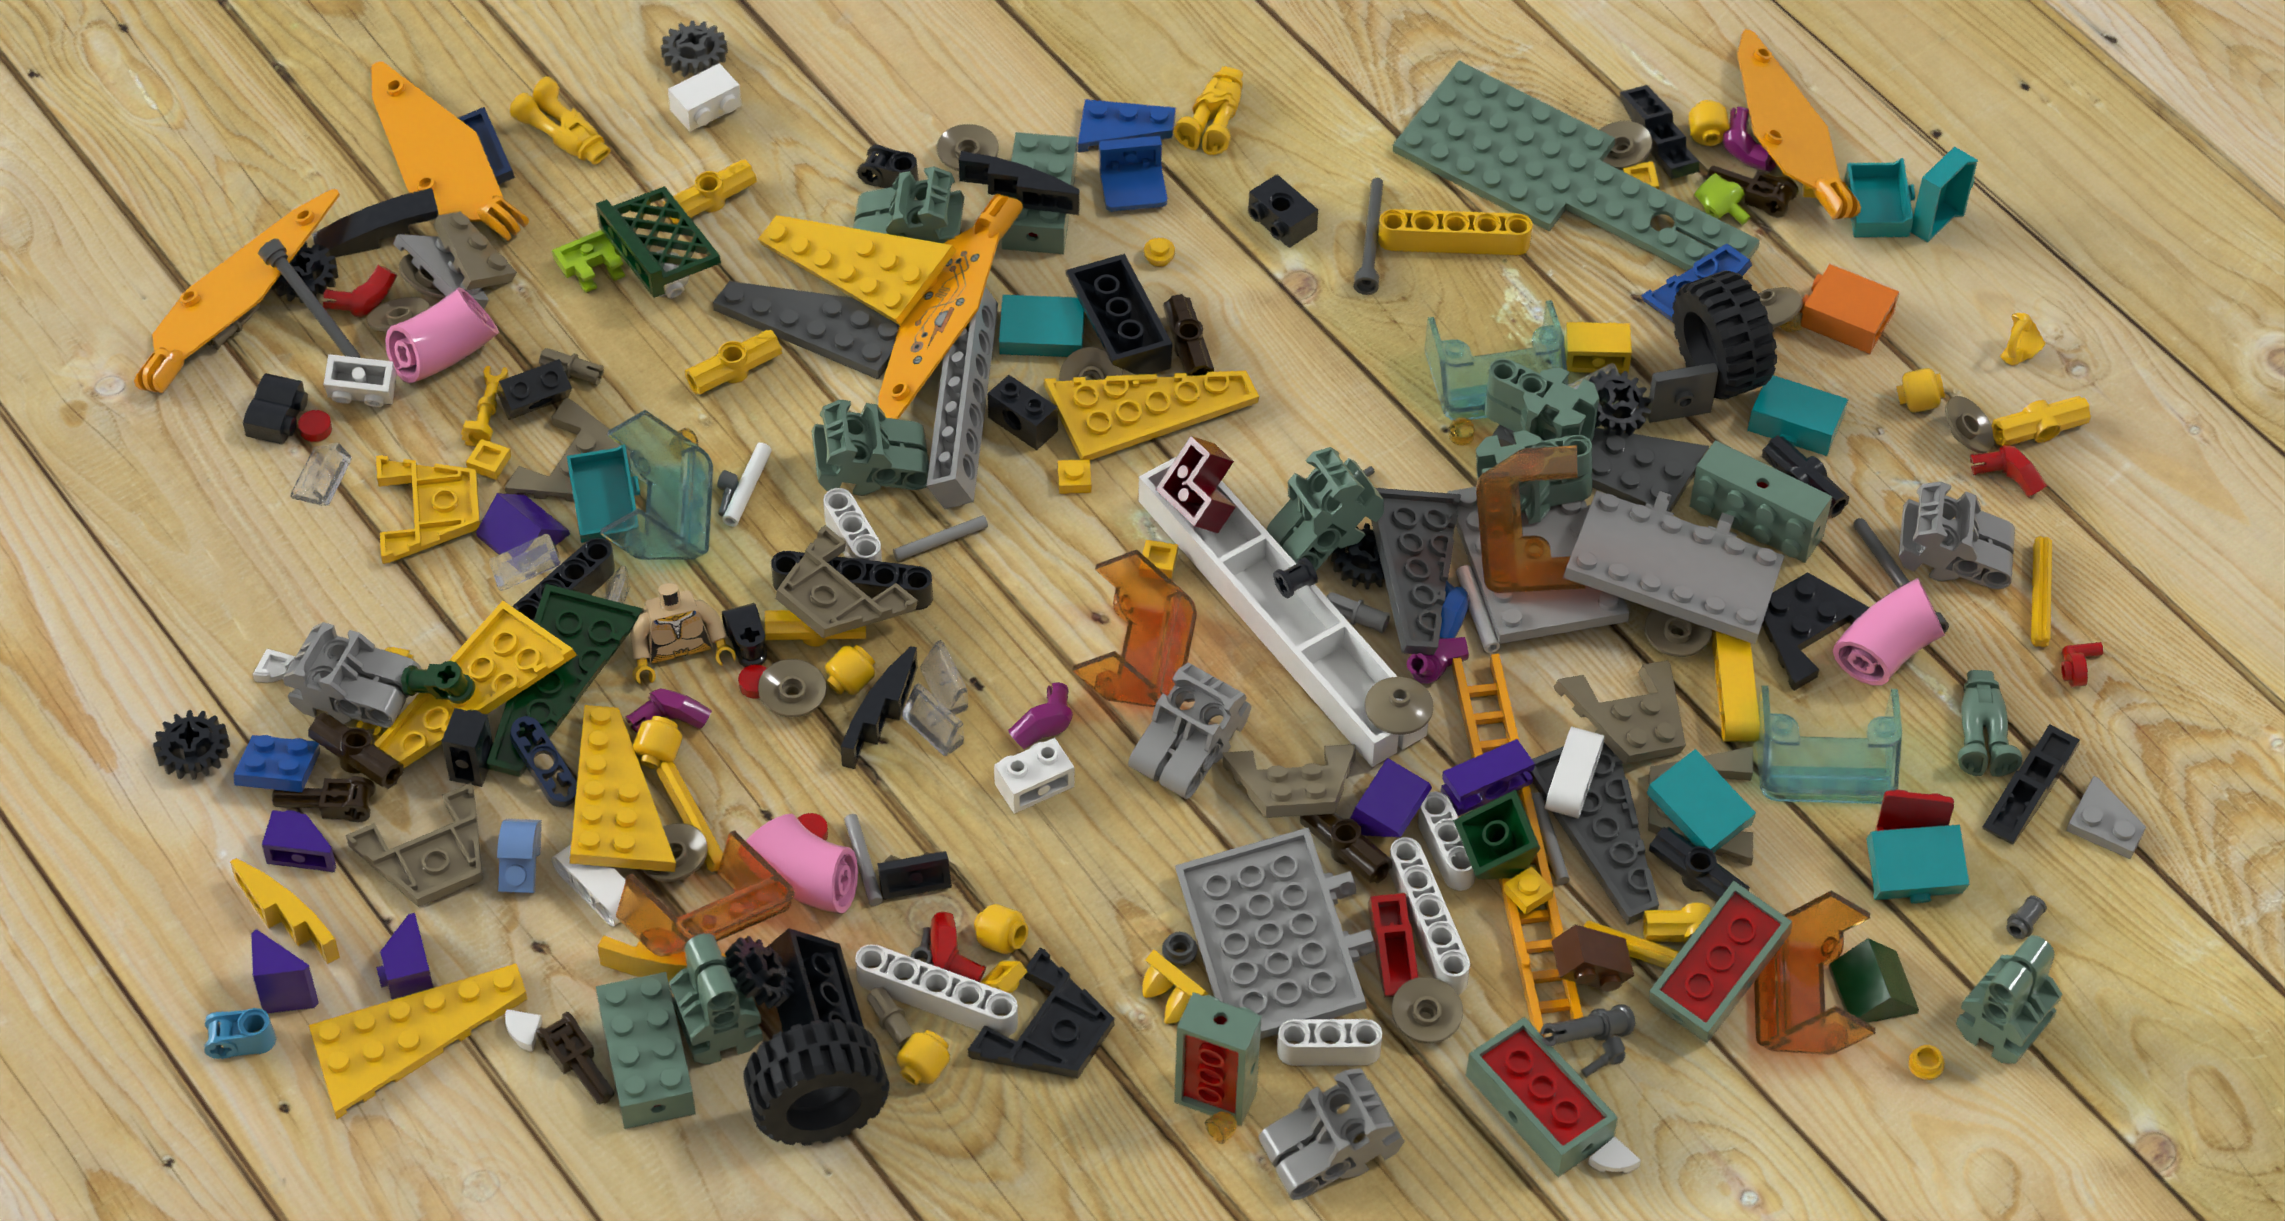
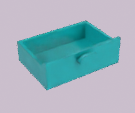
M1954 146L1922 177L1913 215L1912 234L1928 243L1954 217H1963L1965 215L1970 191L1974 184L1977 159Z
M1904 158L1894 163H1847L1844 177L1845 184L1861 205V212L1851 218L1853 237H1909L1914 219L1911 201L1915 200L1914 184L1908 186Z
M1002 295L999 354L1068 357L1073 352L1082 349L1085 311L1079 299L1075 297Z
M1773 375L1770 381L1762 387L1751 411L1747 431L1769 438H1774L1778 435L1784 437L1794 447L1797 446L1828 456L1831 444L1845 415L1848 399Z
M625 444L613 449L567 456L581 543L594 538L609 539L640 534L634 497L635 495H640L638 477H631Z
M1696 749L1649 784L1647 795L1696 847H1707L1714 853L1745 828L1750 827L1756 815V812Z
M1960 825L1871 831L1866 838L1874 886V900L1910 898V903L1912 904L1927 903L1931 901V896L1962 894L1970 885Z

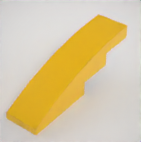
M237 858L230 861L235 881L268 929L281 922L297 946L311 940L327 964L340 958L335 937L317 915L296 895L253 866Z
M604 935L597 946L600 965L638 977L666 972L669 983L682 969L687 968L684 948L689 940L680 937L673 948L642 936L636 947Z

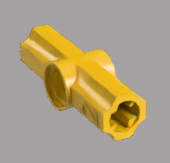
M741 159L719 172L705 171L700 173L696 177L693 186L673 197L691 218L702 211H719L724 207L725 199L757 183V178L749 162L746 159ZM669 218L674 224H678L679 219Z
M765 330L743 342L728 341L720 346L717 355L686 369L685 377L692 391L696 395H700L724 382H742L747 378L749 370L781 355L782 348L772 330Z
M2080 396L2048 404L2046 400H2037L2027 405L2022 412L1994 419L1991 425L1993 438L1996 444L2001 446L2013 445L2035 439L2038 443L2047 442L2055 438L2060 431L2088 424L2091 419L2090 405L2085 397L2081 398Z
M765 610V640H802L809 646L817 647L822 646L829 639H866V626L822 638L790 610Z
M1691 903L1684 906L1681 910H1644V939L1650 942H1684L1685 945L1709 914L1711 907L1705 903Z

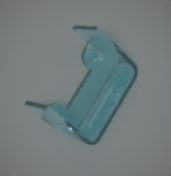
M1548 300L1545 303L1543 326L1536 329L1532 335L1533 348L1472 357L1469 346L1461 340L1441 341L1434 317L1428 318L1425 354L1442 410L1446 417L1454 421L1487 418L1484 411L1489 367L1494 360L1506 358L1537 373H1540L1542 370L1558 367L1567 371L1564 335L1552 300ZM1567 377V379L1564 381V384L1569 386Z
M647 410L610 429L607 436L620 445L625 444L626 449L630 451V470L632 474L647 484L646 512L638 508L602 528L600 535L639 560H693L706 554L709 550L713 464L706 451Z
M1761 685L1758 700L1760 734L1757 741L1760 789L1765 797L1773 801L1882 804L1886 791L1898 790L1902 742L1898 689H1891L1885 715L1870 721L1867 728V738L1800 737L1799 726L1794 718L1786 714L1770 713L1768 686Z

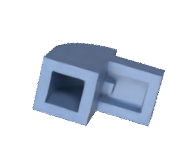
M503 820L499 832L497 858H499L498 892H535L536 857L541 855L542 820Z

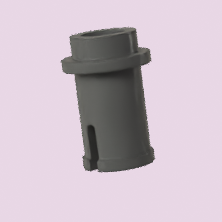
M2029 896L2018 912L2011 914L2007 919V931L2017 939L2029 937L2033 932V925L2047 910L2044 901L2037 896Z

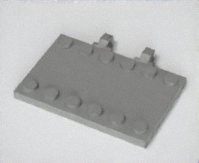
M1477 486L1447 491V493L1461 494L1456 513L1458 515L1456 527L1499 644L1628 622L1629 611L1623 598L1563 578L1590 505L1587 506L1585 500L1550 506V511L1541 522L1532 524L1528 523L1525 512L1512 514L1510 516L1513 527L1501 529L1486 522V517L1483 514L1484 501L1479 500Z
M1596 490L1563 578L1753 644L1756 643L1784 555L1736 538L1737 534L1730 532L1734 516L1722 513L1717 528L1712 526L1707 528L1681 520L1673 516L1674 513L1667 511L1672 496L1670 494L1659 491L1655 504L1646 503L1644 506Z
M1309 827L1175 865L1213 995L1223 1003L1238 1008L1245 1007L1252 1010L1255 1014L1261 1015L1260 1039L1278 1034L1281 1025L1288 1020L1332 1019L1367 1008L1353 963L1359 961L1361 956L1376 951L1370 929L1349 935L1348 931H1342L1334 905L1338 903L1337 899L1356 894V885L1351 871L1333 876L1332 873L1323 872Z

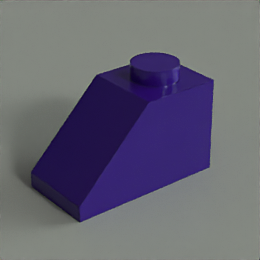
M272 810L262 842L267 864L335 872L336 863L332 847L307 814H300L293 810L285 812Z
M411 913L406 916L380 951L383 965L376 967L381 988L389 987L391 999L433 988L416 915Z

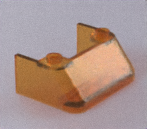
M1577 445L1521 449L1484 472L1478 478L1476 495L1483 578L1489 590L1495 593L1586 589V586L1563 578L1571 556L1551 557V547L1545 538L1536 535L1523 536L1519 481L1578 478Z
M1136 549L1098 563L1095 567V570L1116 588L1113 608L1116 614L1128 623L1121 656L1116 651L1076 664L1073 666L1072 671L1108 701L1155 708L1162 693L1168 696L1175 684L1172 678L1177 670L1188 662L1197 611L1191 597Z
M734 830L729 832L718 874L736 892L677 918L632 873L626 877L616 917L652 953L658 956H672L684 953L685 944L697 935L712 934L716 941H719L787 911L791 907L794 898V889Z
M1831 890L1784 914L1786 918L1792 921L1791 934L1754 981L1757 1043L1773 1052L1832 1055L1876 1034L1875 1027L1838 1006L1825 1011L1824 966L1832 963L1842 954L1844 932L1870 919V912Z

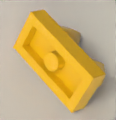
M1154 949L1145 959L1150 965L1142 983V992L1145 998L1159 996L1168 991L1173 985L1175 986L1165 1007V1024L1180 1021L1193 992L1203 996L1209 995L1203 988Z

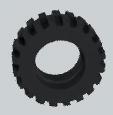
M1728 270L1683 285L1675 295L1672 306L1674 310L1672 315V321L1675 324L1674 334L1680 346L1678 347L1680 354L1685 359L1686 367L1715 363L1718 369V377L1714 398L1726 400L1766 385L1774 375L1776 370L1775 364L1777 363V355L1775 354L1777 345L1772 333L1774 330L1772 323L1768 320V312L1760 302V296L1757 291H1753L1750 282L1743 279L1742 275Z
M830 1019L829 1022H822L821 1020L811 1021V1024L804 1026L798 1024L792 1026L791 1030L783 1033L780 1031L773 1035L772 1040L769 1042L764 1041L759 1045L757 1052L752 1053L743 1074L744 1085L757 1128L770 1139L776 1142L781 1140L784 1144L794 1145L795 1143H801L803 1146L812 1145L813 1142L819 1141L826 1143L838 1136H841V1138L845 1137L856 1128L861 1129L867 1125L870 1118L874 1119L879 1114L881 1108L886 1103L890 1090L889 1080L876 1039L869 1031L862 1026H858L856 1023L849 1021L843 1023L841 1020Z

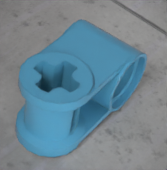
M260 1008L232 1012H214L205 1018V1027L208 1029V1041L205 1043L204 1052L211 1058L226 1059L232 1056L263 1054L271 1050L276 1043L277 1038L269 1015Z

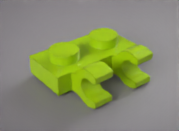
M602 230L552 250L553 259L566 278L576 275L585 293L597 288L592 279L595 277L592 267L604 263L613 281L625 277V273L620 267L624 265L620 257L621 255Z

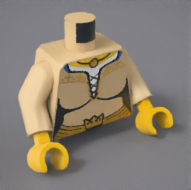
M675 583L662 584L658 589L659 597L648 599L644 603V613L639 615L630 632L633 660H637L638 665L634 668L632 676L638 684H641L639 675L643 670H648L651 683L656 679L655 671L648 666L647 659L653 664L713 649L712 643H715L717 647L715 658L718 664L723 666L719 655L724 650L730 651L733 660L735 661L736 659L734 649L725 642L727 635L719 614L703 600H695L691 591L679 592V588Z

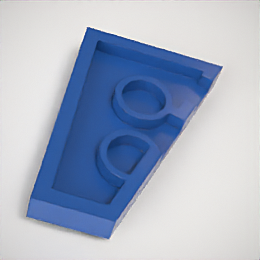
M1085 99L1078 139V152L1088 151L1089 146L1099 145V141L1150 136H1160L1161 140L1173 138L1176 108Z
M1726 243L1695 262L1694 267L1678 277L1675 274L1665 280L1667 284L1653 292L1649 290L1642 294L1641 297L1645 303L1672 321V315L1674 314L1672 306L1675 295L1683 285L1726 270L1743 276L1751 268L1752 263L1749 258Z

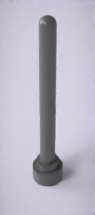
M1374 178L1371 181L1362 267L1354 276V289L1363 295L1374 294L1379 288L1380 277L1374 267L1383 181L1380 178Z
M276 238L264 244L258 254L265 264L271 265L273 268L277 267L344 356L360 358V354L287 261V249L282 242Z
M1862 518L1856 519L1853 524L1855 530L1897 588L1909 583L1910 581L1867 522ZM1935 611L1942 629L1946 633L1949 623L1940 612Z

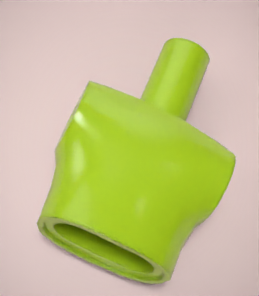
M1717 173L1710 176L1694 194V197L1703 205L1705 212L1717 219L1729 213L1741 225H1744L1751 217L1738 205V202L1744 196V191L1740 185L1722 179Z

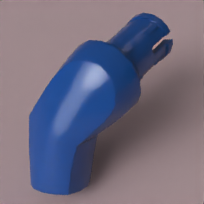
M1446 581L1445 586L1446 597L1442 606V623L1439 639L1456 638L1469 606L1468 592L1463 587H1454L1448 581Z

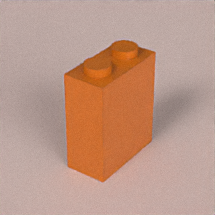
M1829 264L1823 275L1817 274L1811 291H1813L1811 295L1806 294L1802 299L1803 304L1799 311L1803 313L1800 326L1871 354L1895 313L1899 291Z

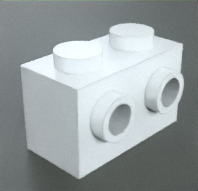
M720 63L668 89L670 111L689 132L705 126L709 122L741 107L740 85Z
M328 354L324 387L328 398H332L335 402L350 403L351 400L364 401L368 406L382 407L383 404H393L397 373L392 361Z
M1052 738L1046 742H1038L1028 750L1014 756H1007L999 763L994 764L995 785L1015 814L1073 788L1074 766L1057 740Z

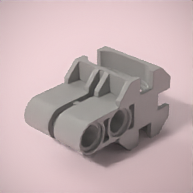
M1941 481L1922 484L1917 490L1919 503L1908 499L1903 505L1899 558L1903 567L1915 571L1924 563L1934 567L1929 573V578L1937 581L1954 580L1962 577L1992 589L2008 587L2012 582L2015 540L2014 525L2007 520L1981 511V505L1977 496L1966 491L1956 500L1946 496L1951 489L1949 484Z
M323 622L314 626L283 677L285 686L295 688L288 694L289 702L303 714L312 717L317 715L316 709L328 712V715L333 716L343 724L351 721L353 718L380 727H391L404 706L406 698L409 697L402 690L401 677L403 670L409 665H415L418 669H422L421 666L406 656L375 648V645L359 632L349 630V639L337 636L335 627L332 624Z
M1188 662L1179 668L1173 676L1172 680L1175 685L1168 696L1162 693L1157 701L1151 718L1152 722L1135 746L1128 762L1129 767L1153 781L1159 780L1160 785L1185 799H1189L1195 793L1213 763H1217L1223 758V752L1229 751L1231 745L1228 741L1235 730L1242 731L1251 711V705L1245 701L1247 697L1244 693ZM1184 701L1187 703L1195 701L1192 708L1188 710L1180 709ZM1223 716V720L1219 725L1216 723L1208 725L1212 717Z
M1361 1068L1344 1070L1334 1076V1079L1338 1084L1325 1092H1322L1318 1086L1307 1092L1298 1105V1109L1269 1125L1260 1133L1259 1141L1272 1165L1276 1167V1172L1291 1199H1303L1340 1177L1344 1179L1360 1176L1369 1170L1365 1164L1366 1162L1380 1154L1384 1160H1387L1394 1156L1405 1142L1371 1081L1367 1079ZM1350 1104L1346 1112L1338 1114L1341 1106ZM1358 1134H1366L1361 1142L1353 1143Z

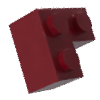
M1190 436L1155 490L1194 527L1219 533L1236 506L1216 488L1234 461L1215 443Z

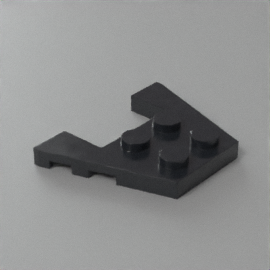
M1808 572L1772 593L1762 623L1770 643L1773 642L1778 653V661L1781 667L1785 668L1789 676L1788 682L1794 691L1817 678L1819 673L1818 667L1801 650L1847 623L1852 625L1858 617L1870 608Z
M1040 947L1025 969L1028 972L1024 975V978L1049 990L1051 994L1018 1041H1014L984 1025L968 1048V1057L975 1060L1079 1078L1114 1027V1017L1085 989L1082 990L1070 979V974L1062 966L1059 968L1050 959V954Z

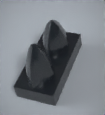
M946 851L938 853L926 852L921 856L905 859L890 855L883 863H877L883 900L952 887L949 859Z

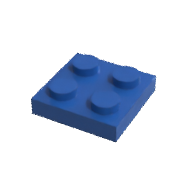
M252 735L233 774L234 786L303 792L319 757L320 744L301 738L286 739L269 735Z

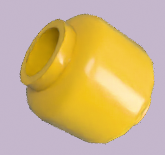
M1713 100L1700 101L1690 110L1688 115L1692 139L1701 145L1715 146L1723 141V134L1730 127L1725 106Z
M1931 368L1904 373L1902 385L1896 386L1900 405L1907 404L1909 411L1912 413L1938 408L1941 404V399L1946 398L1940 373L1935 374Z
M859 645L854 647L843 646L825 665V670L829 676L826 682L839 695L844 691L848 694L856 695L875 676L873 667L875 661Z
M653 716L651 720L641 723L633 749L636 755L641 758L640 763L651 769H658L660 764L665 761L667 763L675 761L682 742V734L677 729V723L661 716Z
M992 904L986 907L977 915L974 922L978 943L984 948L1002 954H1010L1016 949L1021 948L1028 936V925L1025 923L1022 913L1002 905Z
M926 1030L924 1033H913L897 1054V1063L902 1069L900 1075L913 1085H918L919 1082L924 1084L934 1083L950 1061V1054L947 1050L949 1045L941 1036L930 1030Z

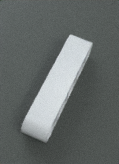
M1399 838L1391 845L1390 858L1392 859L1393 866L1389 870V874L1397 893H1405L1408 918L1433 978L1446 982L1457 994H1460L1467 988L1469 957L1420 844L1413 838ZM1449 971H1454L1458 974H1451Z
M865 945L856 953L857 981L860 986L871 991L874 988L883 987L894 1000L981 1031L985 1025L1009 1037L1017 1030V1000L1013 995L879 945ZM869 966H877L876 968L872 969L867 968ZM900 978H910L908 980H899ZM936 989L942 990L941 992H932V990ZM968 1001L975 1002L973 1004H964ZM1000 1013L1007 1014L1006 1016H997Z

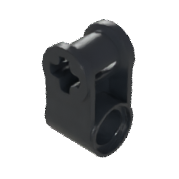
M872 145L867 151L865 163H862L857 169V175L860 180L870 186L893 187V183L898 175L908 171L911 172L915 181H919L917 160L912 153L889 149L881 145Z
M751 603L722 611L721 615L725 632L732 643L739 663L744 667L755 664L762 665L767 659V650L764 644L765 631L762 627L756 604Z

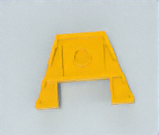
M376 456L379 487L412 483L415 528L380 532L381 559L383 564L460 537L479 528L480 511L476 469L436 463L434 467L417 465L416 460L404 459L403 462L390 461L388 456Z

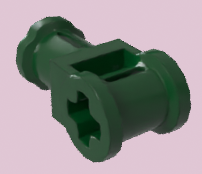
M446 661L442 664H429L428 669H418L415 665H409L404 668L401 677L402 690L407 696H414L417 693H431L436 699H446L459 704L469 700L475 691L473 679L463 674L461 667L453 661Z

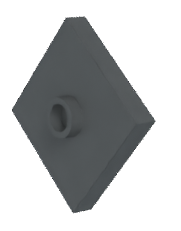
M1711 363L1653 373L1649 394L1651 403L1647 407L1651 410L1647 417L1649 423L1711 413L1718 377L1716 364Z

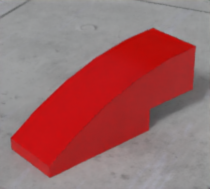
M1405 893L1370 896L1368 901L1370 924L1384 997L1395 996L1403 984L1418 978L1411 923L1409 924Z

